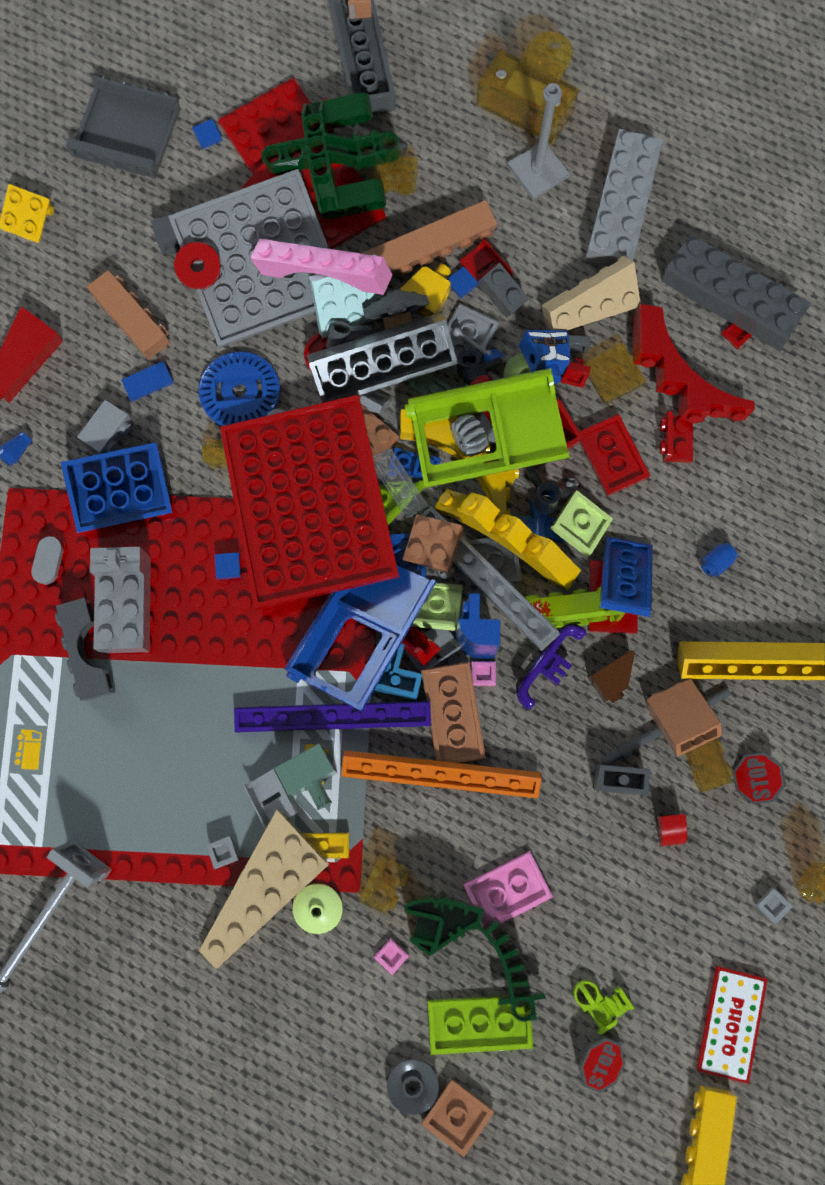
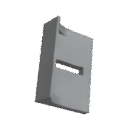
M430 629L424 634L440 647L441 650L438 651L440 658L438 660L433 656L423 666L406 650L404 651L418 672L422 674L421 669L437 667L459 652L461 646L449 630Z
M275 769L243 785L265 830L277 808L287 818L299 813L292 798L288 796ZM278 792L281 796L266 805V799Z

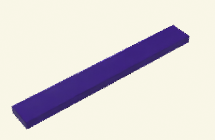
M431 701L367 703L362 712L347 704L234 708L235 732L431 726Z

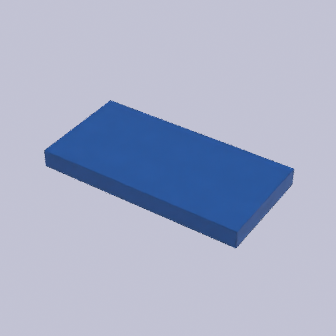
M606 536L603 551L600 608L650 617L652 609L653 545Z

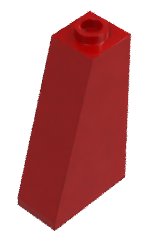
M23 307L19 309L0 349V401L4 399L8 403L14 399L63 342L56 331Z

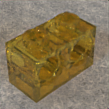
M379 854L358 902L385 915L388 909L393 911L399 899L395 895L398 886L404 887L410 874L405 871L407 866ZM394 866L398 871V876L394 880L386 879L383 875L385 867ZM378 889L384 890L387 894V900L382 904L376 903L373 899V893Z

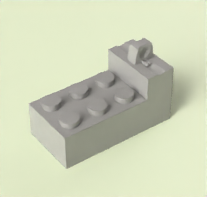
M141 547L90 548V573L95 576L94 650L100 653L150 652L151 557Z

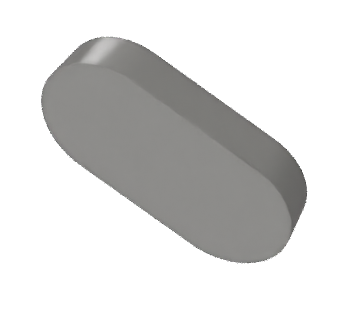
M45 537L37 546L32 566V577L40 584H51L58 576L64 548L62 543L55 537Z

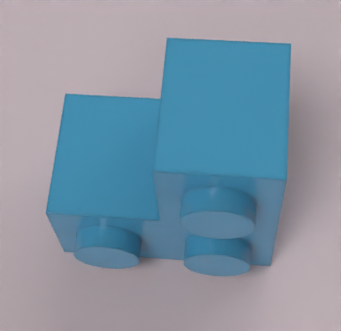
M401 644L374 691L416 701L422 674L399 668L404 650V644Z

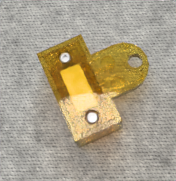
M553 31L540 33L530 41L520 59L500 49L478 83L476 106L540 138L546 104L543 98V91L548 84L555 83L559 85L562 96L555 104L548 143L554 145L575 111L579 93L578 88L561 80L572 60L573 51L569 40L562 34ZM556 42L559 43L561 47L552 48L550 44Z

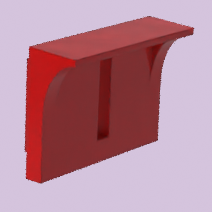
M485 238L473 251L459 260V263L468 270L477 282L498 263H501L511 277L513 276L512 269ZM492 262L495 263L481 275L478 274V272H480L482 269L487 267Z

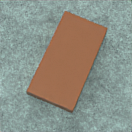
M470 661L421 669L426 701H431L430 727L436 761L463 763L486 759Z

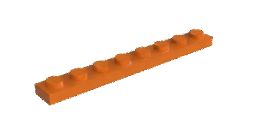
M344 750L341 777L537 799L542 780L541 772Z

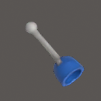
M454 328L453 335L455 337H461L484 354V363L497 357H503L504 354L496 349L486 351L464 335L460 328Z

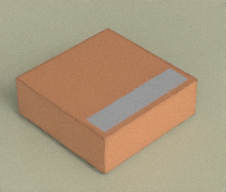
M348 0L349 19L372 18L371 0Z

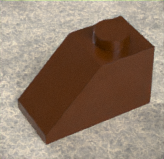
M632 650L588 678L604 703L609 699L614 703L625 696L622 691L629 686L635 655Z

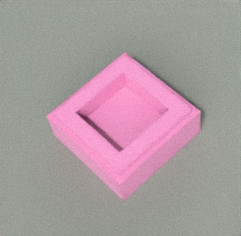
M472 661L473 685L496 686V661Z
M390 938L374 958L393 975L409 957V954Z

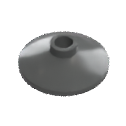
M416 1059L405 1060L396 1065L388 1077L387 1093L389 1100L397 1110L404 1114L418 1115L424 1113L432 1107L438 1096L439 1084L434 1070L423 1061ZM412 1080L418 1084L415 1090H411L408 1087V1083Z

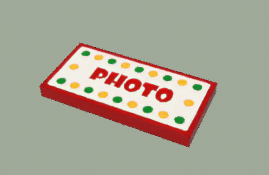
M715 966L696 1067L697 1071L749 1084L768 979Z

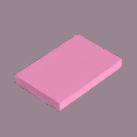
M530 851L463 884L471 902L484 908L481 920L484 928L493 917H496L500 924L553 898Z

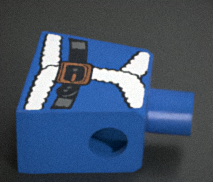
M526 330L519 343V347L530 371L534 372L551 368L554 384L558 383L562 379L561 374L564 373L570 363L568 331Z

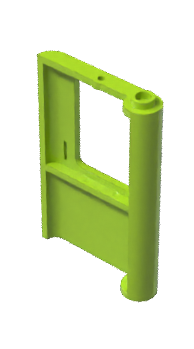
M551 368L408 399L409 404H405L407 418H412L424 488L570 458L555 395ZM483 411L490 413L497 447L494 453L437 465L431 464L425 434V425L427 423Z

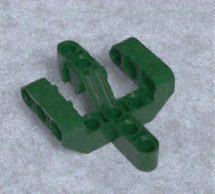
M356 93L324 101L321 100L309 105L303 104L301 115L305 138L266 146L261 153L265 166L273 175L285 174L296 169H310L311 182L319 212L324 219H335L382 209L386 206L383 181L380 179H371L336 187L333 163L361 170V168L380 164L384 165L398 160L401 157L402 148L398 136L393 132L380 133L377 130H372L369 135L358 137L357 134H353L350 138L328 133V130L332 132L335 128L349 125L355 127L356 124L367 122L373 118L370 96L367 93ZM389 145H395L391 149H386ZM323 148L321 152L315 153L317 149ZM372 149L370 153L364 154L366 150ZM300 153L298 157L293 158L295 154ZM278 158L275 162L270 163L272 159ZM326 170L324 174L318 175L320 171Z

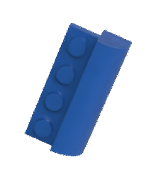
M469 594L468 601H464L461 619L458 620L455 634L456 641L461 646V651L472 658L494 659L500 647V620L480 619V594Z

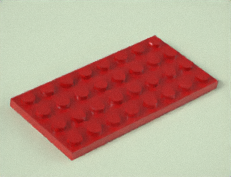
M294 77L218 119L219 125L252 175L264 163L261 158L263 149L266 146L284 142L302 123L303 104H311ZM323 148L317 149L315 153L321 152ZM333 163L336 187L363 181L354 167ZM310 169L299 170L329 249L339 246L386 219V214L382 209L335 219H324L318 209L311 182ZM326 170L320 171L318 175L324 174Z

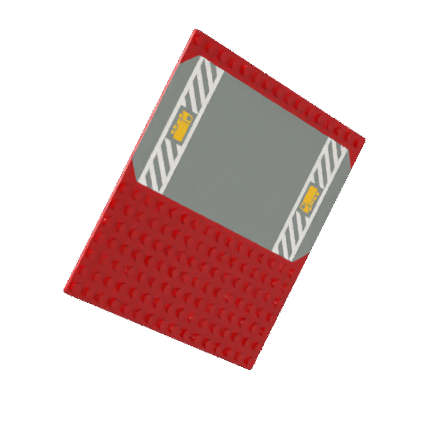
M10 488L7 491L0 550V874L65 877L67 872L49 860L47 856L53 848L74 840L112 869L104 880L235 886L265 832L243 785L250 783L308 749L321 744L337 772L322 782L332 803L326 806L320 797L324 808L317 810L309 791H304L295 797H291L299 813L288 819L301 833H349V858H325L329 865L308 885L321 883L332 887L336 892H359L361 887L367 779L341 777L344 750L368 753L370 728L235 732L234 727L235 707L345 704L302 680L299 683L294 682L286 677L288 672L284 670L328 594L259 610L254 608L233 498L170 496L173 513L77 533L66 490ZM51 536L62 543L64 551L56 580L51 584L44 585L32 577V566L38 543L43 538ZM141 547L151 557L150 652L100 653L94 650L93 626L86 634L84 651L86 657L93 665L110 670L115 693L89 701H80V698L75 695L73 684L76 683L74 674L70 673L67 665V660H69L68 651L63 648L61 636H63L62 628L58 626L55 619V613H57L56 606L87 598L92 601L94 609L95 576L90 573V548ZM239 552L241 578L217 580L215 554ZM348 619L316 671V677L345 692H350L374 652L375 630L353 619ZM278 792L266 799V805L281 796ZM232 836L239 860L214 869L206 845Z

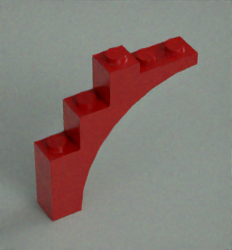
M639 305L632 316L633 364L642 365L646 368L655 367L656 392L678 395L679 420L701 423L709 415L712 418L723 417L731 418L734 421L745 420L755 410L754 401L739 398L719 390L701 378L688 366L669 337L664 321L663 307Z

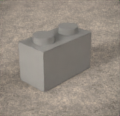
M104 400L77 438L98 454L116 451L118 447L117 442L122 435L126 436L130 432L133 421L128 414Z

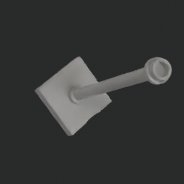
M555 83L548 84L543 91V98L546 104L539 143L507 163V167L532 200L569 178L570 175L548 146L555 104L562 96L559 85Z
M74 840L53 848L47 856L49 860L67 872V874L0 972V993L8 988L9 983L7 980L75 879L89 888L96 882L107 878L112 870Z

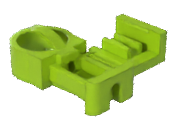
M581 980L574 986L573 997L584 1012L588 1010L599 1027L597 1030L599 1034H604L617 1024V1019L614 1018L612 1020L613 1017L616 1016L618 1018L628 1010L632 1011L635 1009L622 988H616L613 990L615 994L609 998L605 996L603 1000L598 987L593 982ZM584 984H589L593 987L595 991L594 999L591 997L590 993L588 992ZM578 988L581 989L589 1003H584L578 999ZM617 993H619V995L621 996V998H622V1000L624 1001L625 1005L622 1003V1001H621L620 998L618 997Z

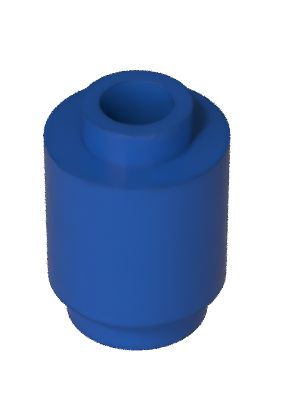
M719 544L701 559V568L708 576L718 577L735 563L738 554L730 544Z

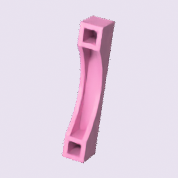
M266 239L258 240L251 255V260L261 275L282 278L292 273H315L340 280L363 292L384 295L392 277L384 257Z

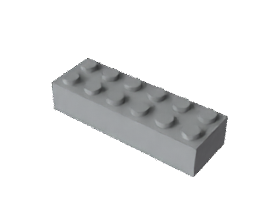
M619 129L585 262L609 267L618 262L617 260L623 256L632 261L634 260L663 139Z

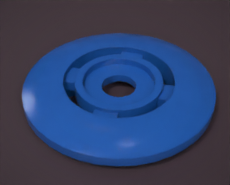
M232 352L217 358L206 368L199 384L201 405L208 417L220 426L267 416L270 411L276 409L280 397V384L273 367L265 359L248 352ZM258 380L262 384L261 399H257L259 390L256 382ZM220 382L223 383L221 386L223 401H219L217 397V389ZM237 385L245 386L247 389L246 394L242 397H236L233 394L234 387Z

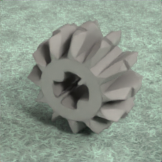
M468 414L456 419L452 423V437L464 455L470 457L477 456L489 445L484 427L481 426L480 421L475 416Z

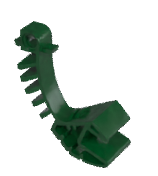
M424 895L406 900L404 904L405 913L418 916L415 932L410 933V942L428 956H431L450 942L456 943L459 941V936L464 938L466 936L465 932L472 929L480 930L488 938L499 955L507 982L508 996L498 997V1006L510 1004L514 1017L519 1021L537 1020L534 1000L546 999L543 991L514 994L513 987H528L529 980L526 974H520L511 978L510 973L526 970V966L520 958L508 965L506 964L505 959L518 955L519 950L516 945L512 944L502 952L500 951L498 946L508 941L510 935L504 930L496 938L490 935L500 925V921L496 917H493L484 928L481 925L484 912L482 906L470 902L466 904L464 900L455 897L451 899L450 896L437 895L436 897ZM526 1001L529 1003V1009L526 1013H518L516 1011V1006L519 1002Z

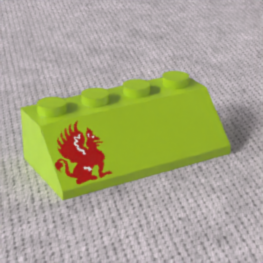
M601 587L597 588L595 592L579 589L574 590L573 594L563 595V592L550 593L549 597L539 598V595L525 597L556 629L562 628L567 624L589 625V622L607 620V616H610V622L620 621L625 615V612L600 608Z

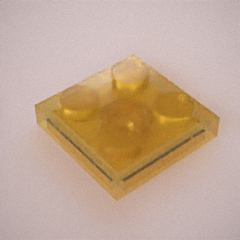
M624 343L583 364L591 367L588 378L604 405L646 383L638 366L633 364V358Z

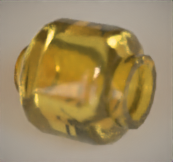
M209 438L206 444L202 445L203 463H207L211 469L227 468L222 438Z

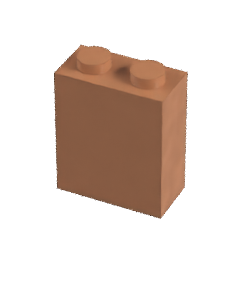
M691 679L678 682L671 688L663 692L654 693L647 699L648 711L677 757L722 736L721 722Z

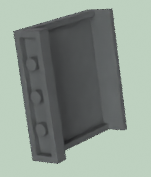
M92 75L91 79L95 88L75 139L68 138L66 143L70 155L75 158L156 179L181 110L177 98L168 93L161 94L149 88L142 89L126 82L119 83L107 77Z

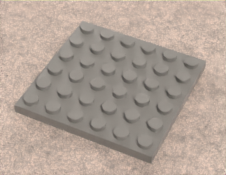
M299 169L168 216L180 248L188 243L201 242L212 247L220 258L221 272L216 283L207 289L197 290L219 348L315 313L309 280L310 276L316 275L315 273H292L282 278L261 275L251 260V255L259 239L329 249ZM195 261L191 269L194 272H200L204 268V263Z

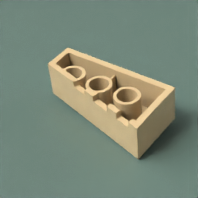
M623 256L613 265L599 270V273L593 277L579 282V285L573 289L566 290L544 303L542 310L546 327L549 330H570L638 308L641 302L634 261Z

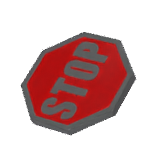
M766 752L744 755L733 770L736 792L752 804L774 802L786 786L783 765Z
M604 1036L587 1046L578 1065L584 1087L601 1093L617 1083L625 1065L620 1043Z

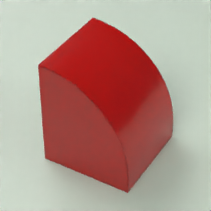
M685 814L656 817L660 847L686 843L687 822Z

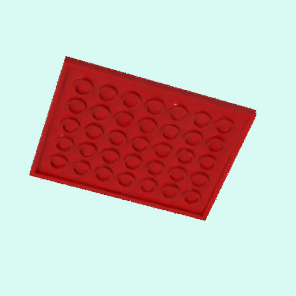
M359 395L220 427L251 594L256 610L399 578Z

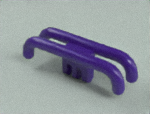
M567 624L558 630L560 635L544 649L517 688V698L524 708L531 709L535 706V700L529 695L528 689L539 673L556 685L561 682L554 676V673L564 678L566 672L559 668V666L562 665L569 670L572 665L556 654L555 651L567 636H572L578 640L582 639L586 635L585 628L578 624Z

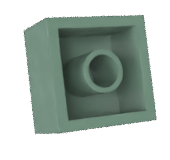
M321 744L274 768L288 796L295 797L304 791H309L317 810L324 808L320 797L326 806L332 803L322 782L337 772Z

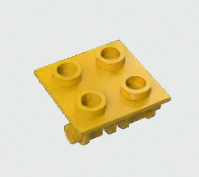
M8 184L0 217V229L39 243L46 216L53 215L54 207L51 206L50 199Z

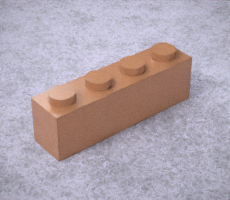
M107 270L90 283L87 289L142 354L150 360L170 344L166 337L169 333L161 323L158 325L154 323V316L147 307L143 309L138 304L140 300L133 291L128 293L125 290L126 284L118 275L114 277Z

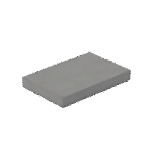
M459 303L447 324L456 359L458 358V353L463 348L474 347L461 337H455L453 335L454 328H460L464 335L486 350L500 322ZM466 362L465 364L472 365L473 363ZM457 364L442 369L461 378L457 373Z

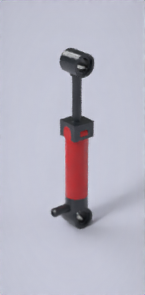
M467 347L458 353L457 373L466 381L468 386L492 381L488 371L502 366L503 362L500 357H497L482 364L481 355L478 350ZM466 362H471V363H473V364H472V365H467V364H465V363H466ZM483 411L492 426L490 413ZM535 466L525 467L527 474L536 487L535 508L544 514L554 512L558 507L561 497L560 488L552 482L544 483ZM548 495L553 500L546 501L542 498V496Z

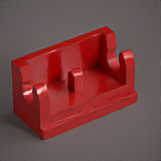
M410 627L401 643L404 644V650L423 666L441 650L435 642L417 627Z

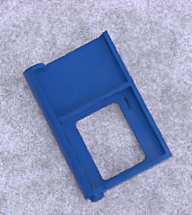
M397 566L399 578L329 593L284 669L288 672L286 677L296 683L302 680L362 712L434 588L436 581L433 579L429 580ZM348 619H353L382 633V639L350 692H345L316 677V671Z

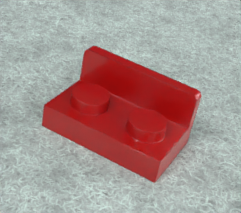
M667 411L664 418L660 419L659 426L660 432H664V440H661L659 445V453L663 454V462L692 463L693 423L679 420V415H673V411Z

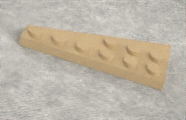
M278 808L199 950L215 969L222 965L329 865L325 858Z

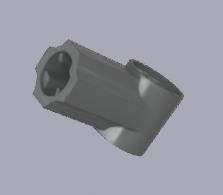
M334 321L330 327L326 347L330 348L371 335L374 330L371 325L349 326L345 322Z

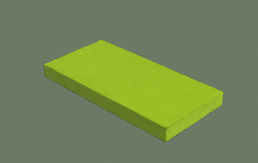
M508 995L428 1000L431 1055L534 1049L532 1021L523 1022L517 1020L511 1011L510 1004L498 1006V997ZM521 1001L516 1006L518 1013H526L529 1009V1003L526 1001Z

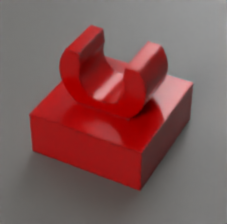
M575 357L574 362L570 361L562 374L561 383L583 388L590 375L591 367L583 365V358Z

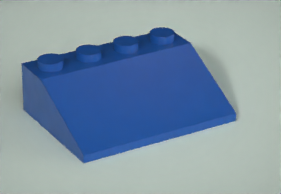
M156 442L60 462L77 533L173 513L160 448Z

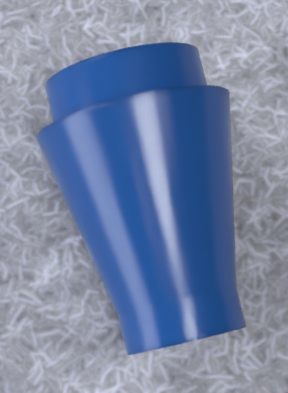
M21 432L0 446V459L9 466H12L14 463L17 464L32 440L24 432Z

